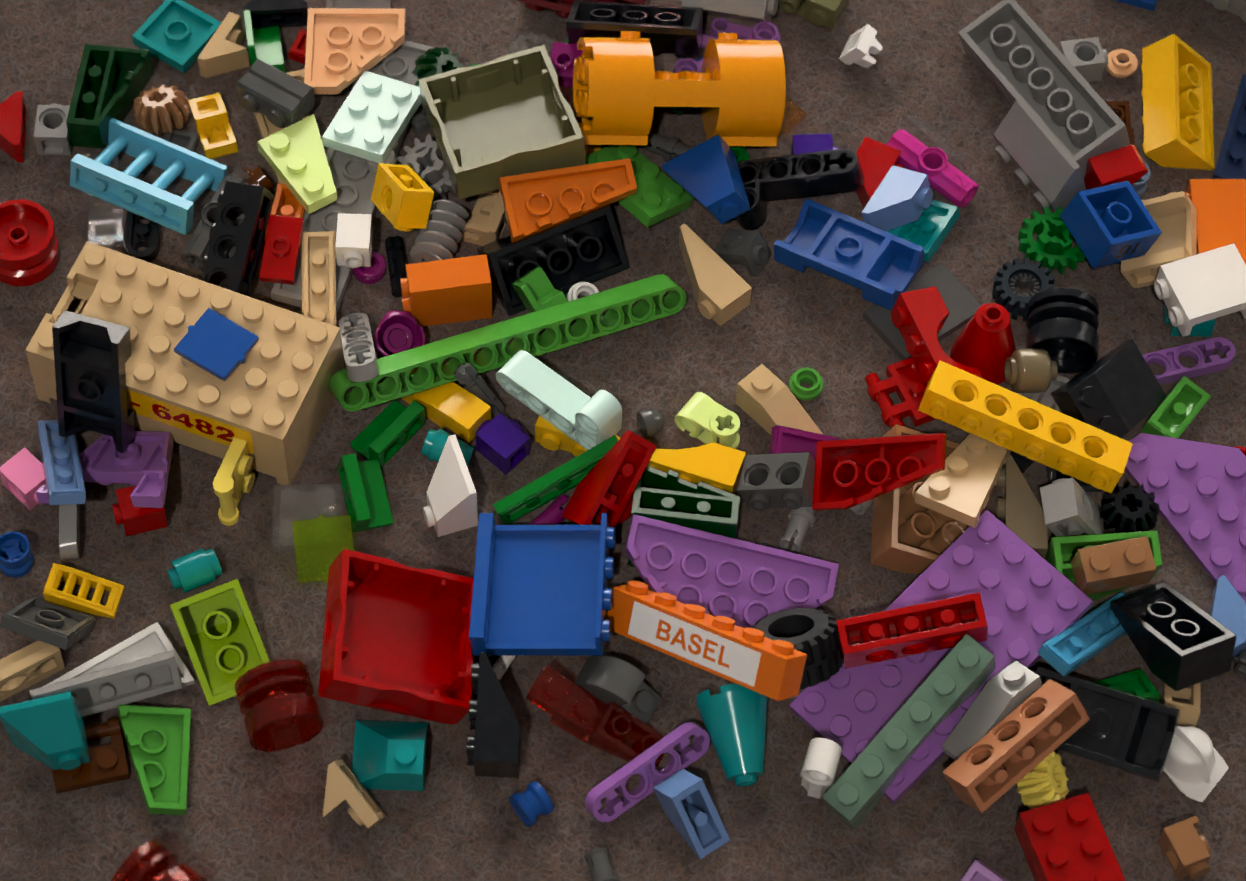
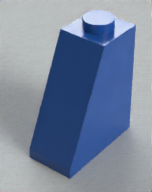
M719 134L662 164V168L667 175L721 224L751 209L734 151Z

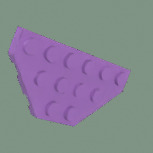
M1140 433L1128 442L1133 443L1125 467L1126 473L1137 486L1143 483L1144 493L1154 492V503L1159 504V514L1213 582L1216 584L1217 579L1224 575L1246 602V456L1239 448Z
M634 514L631 518L624 551L651 591L673 594L677 597L676 601L702 606L706 609L705 613L712 616L729 617L735 621L734 625L742 628H751L758 620L782 610L794 608L817 609L829 602L834 594L839 567L838 563Z

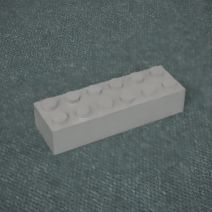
M1002 0L958 32L963 49L1011 106H1013L1017 99L1022 97L1079 164L1083 177H1085L1088 158L1130 144L1126 125L1015 0Z

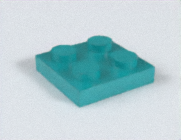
M165 0L132 35V41L134 45L143 50H150L151 55L185 73L198 59V56L221 22L183 0Z

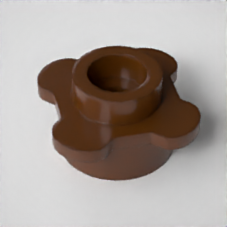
M259 165L252 171L247 167L244 168L245 172L249 175V178L245 180L247 184L261 186L268 191L275 186L272 179Z

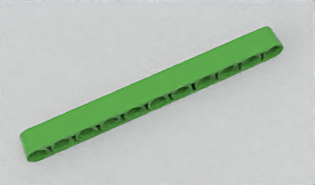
M655 275L377 359L379 375L368 381H350L347 370L342 369L331 377L329 389L345 410L351 412L359 411L457 381L454 377V372L462 363H470L477 373L480 374L503 367L519 350H524L536 357L676 314L684 308L687 296L685 291L668 275ZM577 319L573 325L569 326L573 320ZM545 329V331L538 336L539 332ZM514 338L510 344L506 345L510 339ZM482 348L478 354L474 355L478 349ZM451 357L447 363L442 365L445 359ZM418 367V370L415 373L410 374V372L414 368ZM386 377L382 383L377 384L381 378ZM354 387L351 392L344 394L348 388Z

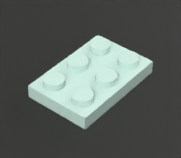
M364 70L323 134V146L383 164L422 102L420 87Z

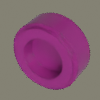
M373 251L371 267L361 266L353 268L354 277L364 284L377 283L386 274L385 259L379 253Z

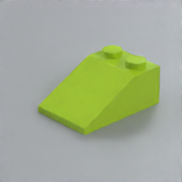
M238 579L169 605L209 706L277 680Z

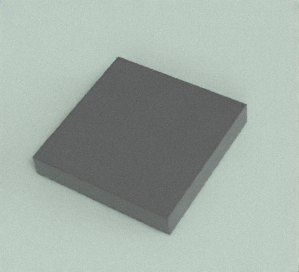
M31 596L2 615L0 627L67 650L93 631L96 618Z

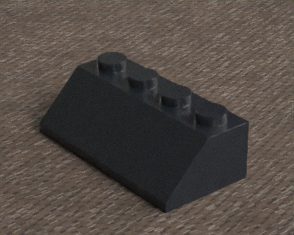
M575 0L566 21L569 44H577L580 37L611 38L620 37L621 31H640V38L650 39L653 57L665 53L674 54L678 58H692L694 55H699L702 46L703 8Z
M609 205L512 243L509 235L477 248L479 255L487 254L492 288L508 316L527 309L512 283L536 267H541L553 287L563 291L564 294L568 293L569 289L578 282L594 283L630 268Z

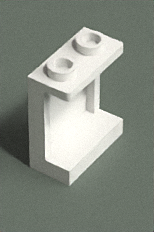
M1234 243L1160 265L1157 278L1154 281L1155 293L1166 304L1172 325L1178 327L1183 337L1190 335L1192 327L1196 324L1241 311L1244 319H1246V264Z

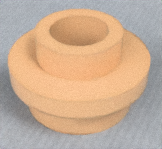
M1117 49L1108 54V67L1106 69L1112 76L1127 78L1136 72L1138 60L1132 52Z

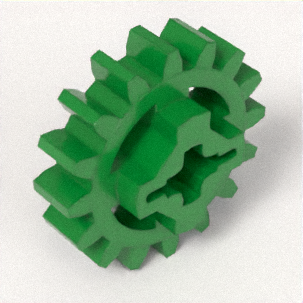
M1044 207L1042 215L1034 210L1031 219L1025 218L1023 220L1022 228H1020L1018 240L1020 241L1018 250L1019 252H1025L1024 259L1031 258L1030 261L1034 260L1036 262L1037 260L1041 262V266L1048 267L1050 270L1049 274H1051L1053 268H1056L1062 275L1065 273L1067 266L1075 271L1078 262L1084 263L1086 260L1076 241L1075 248H1072V240L1074 238L1060 217L1063 212L1062 207H1058L1056 213H1051L1048 207ZM1036 232L1037 241L1034 242L1033 235Z

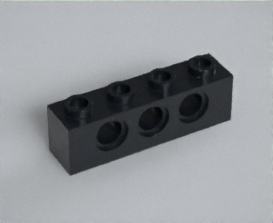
M226 180L225 188L218 197L219 212L217 220L210 229L211 244L209 251L202 261V281L219 286L222 280L228 278V285L225 289L250 297L275 198L266 188ZM241 214H245L243 222L235 226L236 218ZM236 246L235 254L227 259L228 250Z

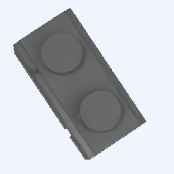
M260 59L256 60L250 67L249 72H246L237 84L238 101L241 106L249 112L257 111L265 115L277 127H288L302 120L313 109L315 104L314 88Z

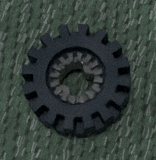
M1015 258L1012 265L1007 261L1003 264V269L999 268L997 271L992 298L995 299V303L1002 305L1008 312L1012 313L1011 319L1017 320V316L1021 315L1022 321H1027L1029 300L1037 293L1055 288L1054 276H1049L1050 270L1047 266L1041 270L1042 263L1037 260L1032 265L1030 264L1031 258H1025L1024 263H1020L1019 258ZM1019 287L1023 290L1027 287L1028 289H1030L1031 293L1030 295L1020 292L1017 293V290H1015V288Z

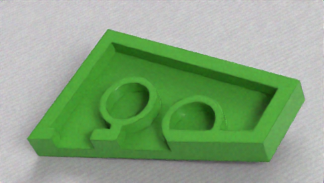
M118 705V716L148 814L185 815L191 709Z

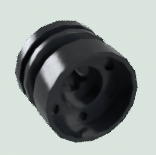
M1073 288L1047 289L1035 294L1029 300L1027 307L1028 334L1026 349H1045L1049 353L1051 360L1056 361L1057 373H1079L1095 364L1098 358L1099 336L1097 334L1099 305L1096 299L1087 292Z

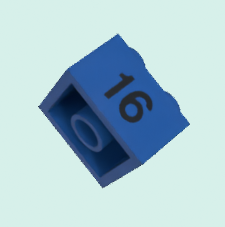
M1129 181L1079 191L1060 215L1093 269L1144 256L1162 234Z

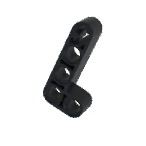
M836 149L739 162L738 168L751 209L740 214L736 219L745 230H755L766 221L767 201L847 193L857 190L864 182V174L857 154L850 149Z

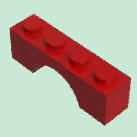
M936 286L900 293L891 311L892 322L899 329L905 341L906 350L912 355L919 369L921 380L928 385L939 360L983 379L978 368L965 366L954 361L941 348L937 334L943 327L949 311Z

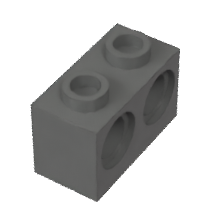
M810 452L746 455L737 491L747 505L755 510L812 507L815 460Z

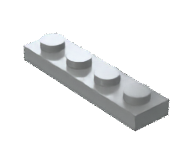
M173 651L33 689L30 690L32 700L71 691L82 717L114 708L118 705H125L182 688L175 656Z

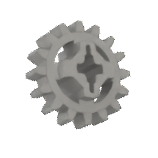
M430 134L426 136L423 143L418 138L414 139L415 146L413 148L403 147L406 155L405 157L397 156L399 165H409L434 191L432 203L435 201V197L438 196L441 199H446L445 193L447 191L456 193L437 142L433 140Z

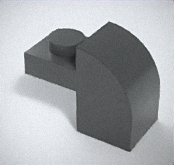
M611 656L589 657L572 684V687L592 705L598 708L613 706L638 728L647 725L662 699L643 682L646 676L643 672L633 665Z

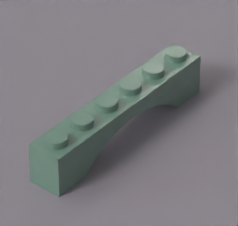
M966 634L822 797L825 807L854 831L879 803L892 781L921 744L955 709L973 696L995 671V656Z

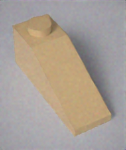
M685 223L681 225L679 230V247L699 311L706 319H713L721 326L750 305L752 287Z
M763 364L737 383L736 404L770 435L772 427L776 425L823 434L787 385Z

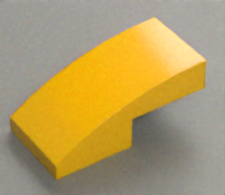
M220 92L188 100L205 156L213 159L239 152Z

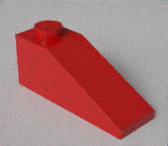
M628 430L577 485L562 517L577 525H601V514L607 513L609 527H616L657 446Z

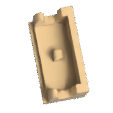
M500 189L479 194L470 219L465 225L462 241L484 246L501 239L507 219Z

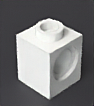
M338 213L335 244L337 266L349 268L371 267L372 214Z

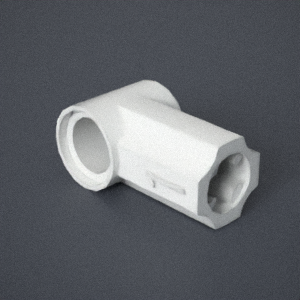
M813 738L809 743L801 770V785L805 787L808 796L820 799L834 785L842 748L832 740Z

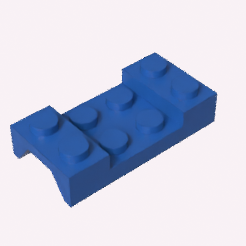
M806 198L803 202L797 224L785 241L778 239L775 241L774 261L804 273L807 267H810L861 289L863 299L892 311L900 293H904L924 265V247Z

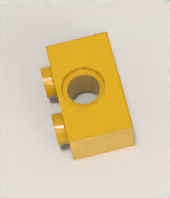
M378 164L370 199L372 203L397 230L410 232L413 229H426L434 191L409 165Z

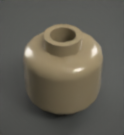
M1045 349L1015 350L1011 357H1008L1005 361V381L1017 393L1046 392L1050 387L1051 381H1055L1057 378V363L1055 360H1051L1049 353Z

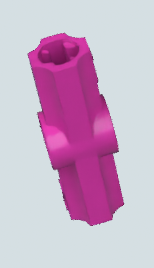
M899 129L895 132L887 143L888 146L901 151V165L909 170L927 174L930 188H934L959 208L966 207L978 192L979 185L950 164L947 154L942 149L927 147L904 129Z

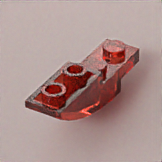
M548 665L541 669L526 696V699L552 716L550 722L581 741L627 762L636 758L664 737L615 703L604 704ZM665 753L661 754V755L656 759V762H655V768H656V769H657V767H658V765H659V763H660V761H661V759H662V757H663V755H664Z

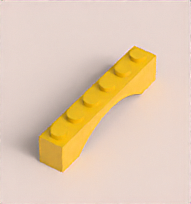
M541 416L538 417L535 424V441L539 442L541 446L552 451L562 449L571 452L575 457L587 451ZM714 442L685 449L656 448L649 461V467L665 473L672 470L679 473V478L698 485L700 481L735 494L740 481L746 452Z

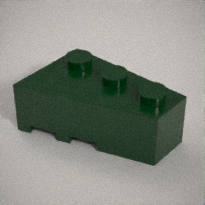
M85 44L66 121L71 146L105 148L108 143L109 121L112 118L123 121L133 106L134 99L139 97L140 92L143 91L154 74L150 50Z
M648 463L634 490L631 518L634 514L736 539L740 497L700 481L696 485L679 478V473L669 470L668 473L649 467Z

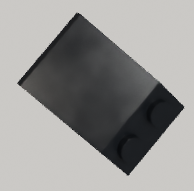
M1129 339L1051 393L1063 414L1119 438L1130 432L1167 397L1133 339Z
M1166 582L1111 601V610L1150 671L1174 691H1179L1230 671L1237 635Z

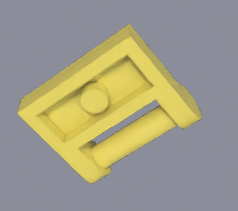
M236 437L233 438L213 480L214 493L219 497L220 502L218 511L219 521L227 526L234 525L239 520L238 504L244 493H250L255 481V474L252 473L251 469L252 456H249L247 441Z

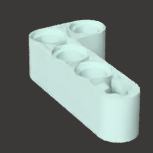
M519 350L495 375L496 380L506 392L586 450L616 435L622 428V407L611 393L601 389L591 398L524 350Z

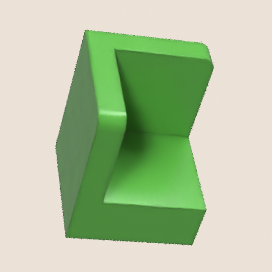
M541 267L534 268L512 283L529 313L568 302L563 291L553 287Z

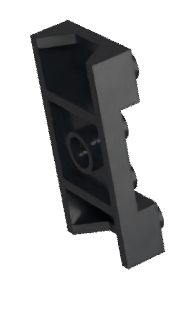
M65 310L52 326L59 436L68 437L84 430L94 431L112 436L116 452L123 453L135 437L134 410L127 408L125 363L131 357L130 328Z
M1038 666L1036 674L1040 676L1042 685L1051 679L1075 692L1090 718L1089 721L1056 748L1057 750L1112 766L1152 781H1160L1180 716L1179 709L1068 675L1064 677L1058 672Z

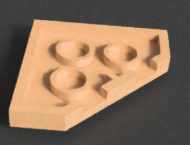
M308 8L304 83L314 88V94H339L361 77L364 70H370L405 43V9Z

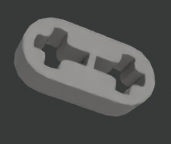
M80 504L59 505V551L61 560L80 559Z

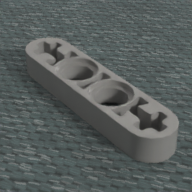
M353 313L342 317L338 321V325L341 331L342 348L348 378L353 382L371 380L379 375V368L368 315Z

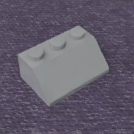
M1022 97L1017 99L993 134L997 144L994 150L1004 164L1010 161L1016 168L1013 173L1023 187L1031 186L1035 191L1033 197L1043 210L1044 207H1048L1052 213H1056L1057 208L1062 207V211H1064L1077 192L1086 190L1081 168Z

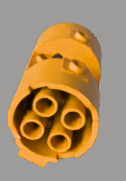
M621 31L620 37L579 38L577 50H582L581 57L574 59L572 85L573 113H576L577 117L581 119V123H578L584 136L585 145H648V135L652 125L654 107H701L706 141L719 134L728 146L777 147V137L782 127L786 98L784 56L780 43L777 40L738 39V33H718V39H708L701 72L678 71V73L654 70V58L650 39L640 38V31Z

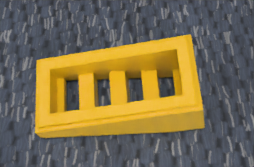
M53 563L43 595L45 600L61 606L115 619L125 586L69 566ZM61 582H66L63 591H60ZM76 584L81 585L77 596L72 595ZM90 588H96L92 600H87ZM104 590L110 592L105 606L100 604Z

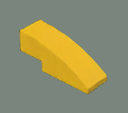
M414 368L410 372V374L415 373L418 370V368ZM453 382L401 397L409 404L414 400L425 408V416L442 429L448 427L468 443L476 437V432L483 422L492 420L491 406Z

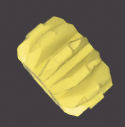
M1053 751L1017 782V793L1021 794L1022 803L1028 805L1030 809L1065 800V796L1068 795L1069 790L1066 784L1069 779L1066 777V767L1061 764L1059 754H1055Z

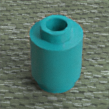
M201 548L170 561L172 568L167 570L174 590L181 588L184 594L216 581L215 577L223 574L218 558L212 548L205 551Z

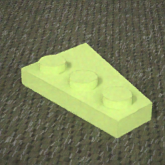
M314 114L257 141L259 152L308 214L337 200V191Z

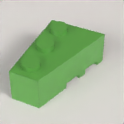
M1158 531L1052 537L1046 553L1047 562L1076 587L1077 584L1071 562L1078 549L1148 536L1157 568L1152 578L1155 577L1162 565ZM1129 587L1089 594L1087 596L1094 602Z

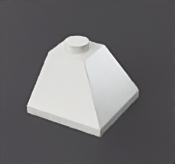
M455 434L448 436L426 492L427 506L422 507L427 526H434L438 537L478 526L477 492Z

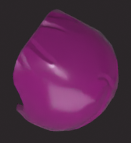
M391 310L383 317L374 333L375 353L379 359L425 345V332L422 326L417 324V320L411 313Z

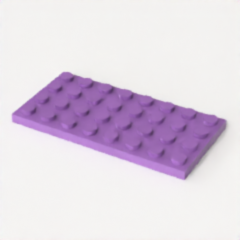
M988 510L979 517L976 528L970 526L884 610L887 611L980 592L988 625L987 641L978 643L995 656L996 662L995 671L974 695L955 709L930 734L897 774L884 793V796L893 804L901 799L945 755L941 746L991 678L1015 660L1030 669L1041 658L1038 654L1041 646L1076 623L1093 606L1092 599ZM953 648L845 669L843 662L842 667L839 668L840 671L836 675L831 676L830 679L818 685L806 687L789 704V709L821 738H826L839 744L842 748L841 756L851 765Z

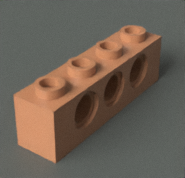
M1049 679L942 773L958 799L983 813L1089 721L1090 718L1075 692Z

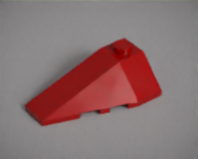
M936 433L817 441L812 510L849 509L944 470L947 435Z

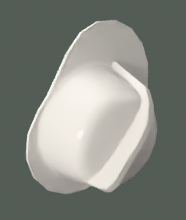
M1178 725L1174 732L1163 771L1188 798L1203 802L1229 768L1221 755L1213 747L1212 740L1207 733L1196 727H1181Z

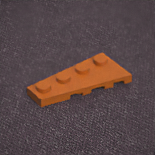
M627 158L500 177L499 188L512 243L636 194L637 184L631 159Z

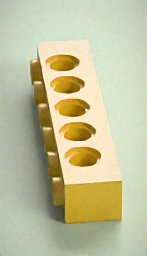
M940 360L929 380L918 411L928 414L935 419L944 421L965 432L972 433L1000 447L1009 449L1032 461L1039 462L1062 474L1074 477L1108 493H1112L1122 477L1133 445L1131 442Z

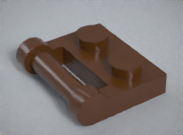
M119 716L107 718L108 722L85 726L87 741L111 736L112 743L88 748L90 762L83 763L75 769H52L57 794L130 779Z

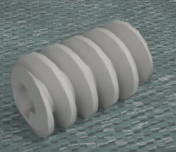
M446 199L436 200L432 203L426 229H420V233L417 235L415 244L410 251L414 263L453 258L452 254L456 253L458 248L457 243L461 241L462 233L465 232V220L469 217V213L458 203Z

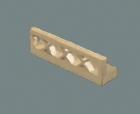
M36 641L1 659L0 702L65 669L59 647Z

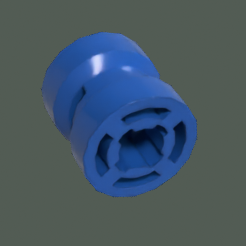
M15 531L6 532L1 535L0 570L2 573L13 578L22 577L29 573L33 568L34 558L27 537Z

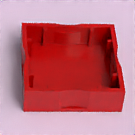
M343 549L329 566L318 697L445 724H457L469 712L470 699H472L471 673L472 663L474 662L469 631L474 578L435 569L412 568L391 559Z

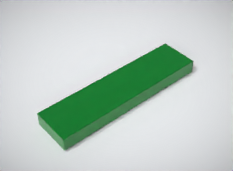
M616 435L494 503L493 506L504 524L509 525L576 487L617 443Z

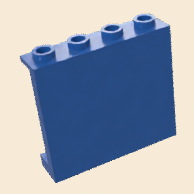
M479 513L469 631L473 655H480V652H485L486 655L603 656L604 642H610L611 636L610 620H605V610H612V589L607 588V579H613L614 559L613 557H608L609 548H615L616 543L615 527H609L607 513L601 514V525H496L493 513Z

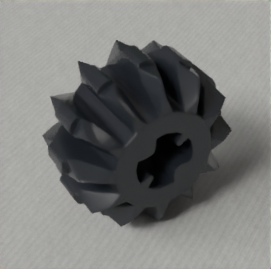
M1128 480L1123 488L1116 485L1112 493H1105L1099 510L1100 519L1105 520L1103 524L1104 530L1115 528V533L1153 530L1157 524V516L1160 511L1159 504L1154 503V492L1144 493L1143 483L1137 488H1132Z

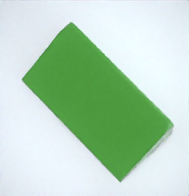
M1183 376L1141 431L1146 434L1178 439L1207 403L1211 395L1186 376Z

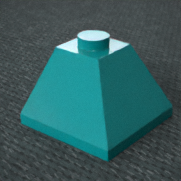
M71 691L0 707V720L12 745L53 770H72L83 763L90 762L84 722Z
M356 720L352 773L365 789L424 791L428 723Z

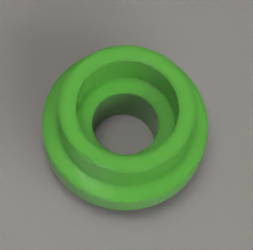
M808 367L801 368L791 376L789 389L797 399L810 401L816 399L822 393L823 380L816 370ZM807 382L811 384L812 387L804 388L800 386V384Z

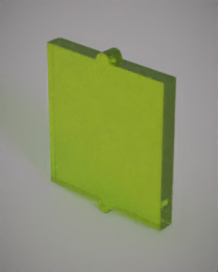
M319 515L317 519L292 521L298 583L322 580L328 583L329 566L343 549L354 551L350 515L327 518Z

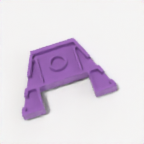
M135 431L134 439L123 453L116 452L112 436L103 434L79 454L84 482H97L101 485L111 483L137 485L130 495L133 507L163 508L174 444L171 433ZM43 484L36 491V495L40 504H49L47 487Z

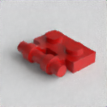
M913 357L888 365L886 368L888 378L880 381L877 373H870L865 377L864 380L869 387L867 393L873 402L876 401L882 411L880 416L886 426L892 428L897 424L906 427L902 419L908 416L915 427L936 420L930 415L918 411L927 385L921 380L919 369ZM896 392L902 403L893 405L889 394Z

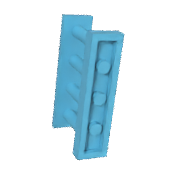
M114 118L109 121L108 146L94 160L77 153L70 163L71 187L184 235H187L193 228L194 202L207 188L217 191L224 176H227L226 165ZM120 152L136 158L123 172L107 166ZM149 164L165 170L152 185L136 178ZM178 176L194 182L181 197L165 191Z

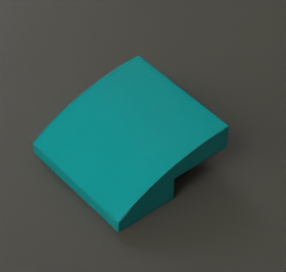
M932 199L929 208L924 209L917 221L886 232L924 247V261L930 262L960 217L959 208Z

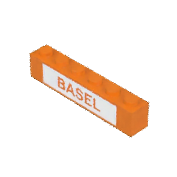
M628 581L626 585L612 587V610H607L605 619L610 620L612 632L776 701L799 695L807 654L795 650L794 644L783 640L773 641L764 637V632L761 630L734 625L735 621L729 617L712 616L705 613L706 609L702 606L678 602L675 595L665 592L656 593L649 590L646 583L640 581Z

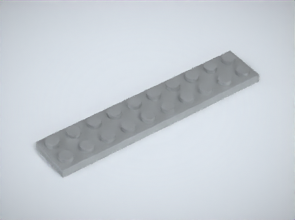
M405 40V43L368 70V72L415 85L418 78L411 73L416 67L414 61L432 47ZM359 78L354 82L352 89L354 88ZM410 121L397 141L399 146L394 151L396 157L400 151ZM328 148L326 157L337 191V200L310 214L305 211L303 232L335 231L336 234L338 213L372 214L373 221L377 207L370 200L376 174L370 172L365 162L366 159ZM302 240L294 285L274 283L271 291V299L274 301L302 307ZM336 260V310L338 312L353 273V268L337 266Z

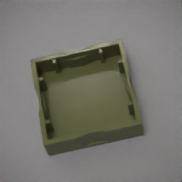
M545 45L501 56L481 65L461 67L418 79L423 109L459 200L500 189V177L586 164L584 136L570 104L560 91L558 75Z

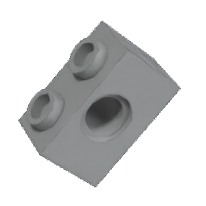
M1073 478L1057 479L1050 485L1040 487L1045 525L1057 537L1103 534L1098 505Z

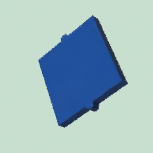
M208 308L194 326L190 325L188 327V333L174 348V352L225 382L239 364L245 363V356L259 341V337Z

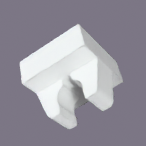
M867 24L851 34L839 59L845 64L852 65L855 63L865 68L874 65L876 60L870 56L869 52L876 55L882 50L881 44L875 39L877 30Z

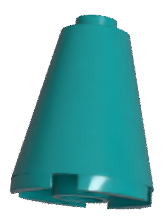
M735 683L720 686V692L710 696L709 689L696 695L695 701L727 780L735 781L737 787H744L756 784L757 777L762 776L764 773L768 697Z

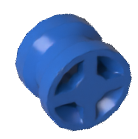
M535 780L527 785L524 792H516L509 797V802L514 812L528 828L536 823L540 815H549L554 811L553 803L548 794Z

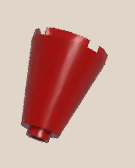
M986 303L980 306L954 341L950 350L951 359L962 365L978 368L984 380L996 385L1005 381V361L1016 350L1010 315L1006 308L997 303Z

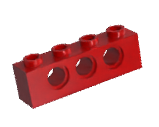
M980 592L836 620L845 669L953 648L966 634L976 642L987 641L988 625Z

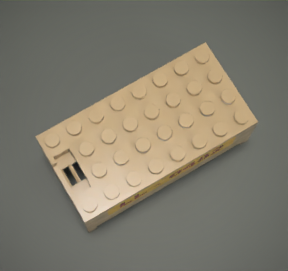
M87 241L66 277L68 286L53 313L45 314L25 350L38 399L51 403L53 399L57 400L52 326L65 310L129 327L131 357L125 363L127 408L134 410V428L142 431L170 432L173 442L224 459L234 437L245 440L248 444L249 456H252L251 469L276 477L278 484L290 488L335 399L329 389V382L336 372L344 369L340 328ZM208 308L259 337V341L245 356V363L239 364L225 382L174 352V348L188 333V327L190 325L194 326Z

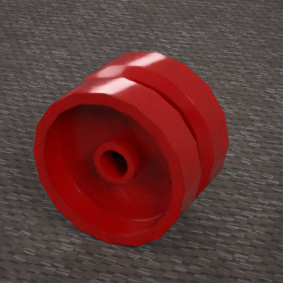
M26 199L9 200L1 203L0 281L12 286H31L43 281L54 272L60 259V247L56 237L54 222L49 212L39 203Z

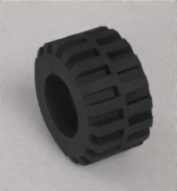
M815 608L782 610L758 620L751 627L763 631L764 637L773 641L783 640L794 644L795 650L807 654L800 689L827 681L831 676L836 675L840 671L839 668L843 665L835 617L824 610H817Z

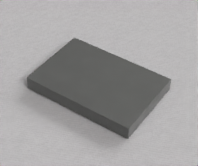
M942 262L914 279L905 291L937 287L949 311L943 327L937 334L938 342L965 326L978 308L982 306ZM875 304L863 312V318L901 360L912 357L906 350L905 341L899 329L892 322L891 310Z

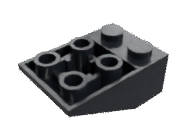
M480 652L479 663H472V694H477V699H470L469 704L470 730H475V735H468L467 737L468 765L474 766L475 776L519 778L521 755L520 725L486 653Z

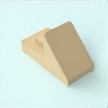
M229 11L198 56L200 76L208 78L250 67L248 50L241 46L245 35L242 29L241 16Z
M342 759L335 760L328 765L323 818L331 815L346 802L350 805L347 809L350 816L360 826L365 824L367 828H371L387 817Z

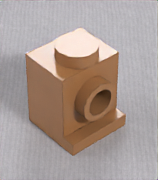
M1197 816L1163 828L1158 840L1178 880L1190 876L1191 879H1197L1211 870L1208 864L1211 854L1210 846L1206 838L1202 834L1199 835L1196 830L1200 822Z

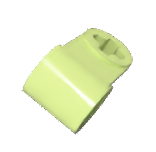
M696 392L674 418L680 430L684 432L686 429L691 432L689 434L691 437L697 438L705 444L712 442L718 444L719 441L721 445L736 449L740 443L738 433L740 430V419L738 415L702 392Z

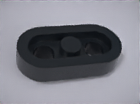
M127 211L124 237L126 255L151 262L159 253L161 225L151 220L147 224H140L139 222L146 218ZM140 247L148 248L144 251H137Z

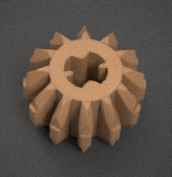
M165 84L158 88L151 86L149 91H141L140 97L134 99L133 107L135 112L134 118L139 129H143L150 134L156 133L157 136L166 132L171 134L173 129H182L183 123L189 121L187 97L184 95V91L178 90L177 86L167 88Z

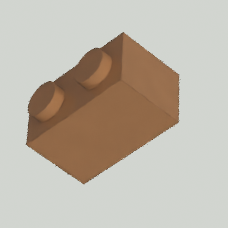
M1148 536L1078 549L1071 562L1077 587L1086 595L1149 583L1157 570Z

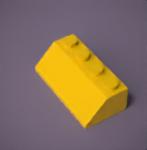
M1172 34L1142 48L1141 71L1143 73V89L1141 95L1143 98L1142 123L1144 129L1142 148L1144 154L1161 167L1214 170L1212 64L1179 37Z

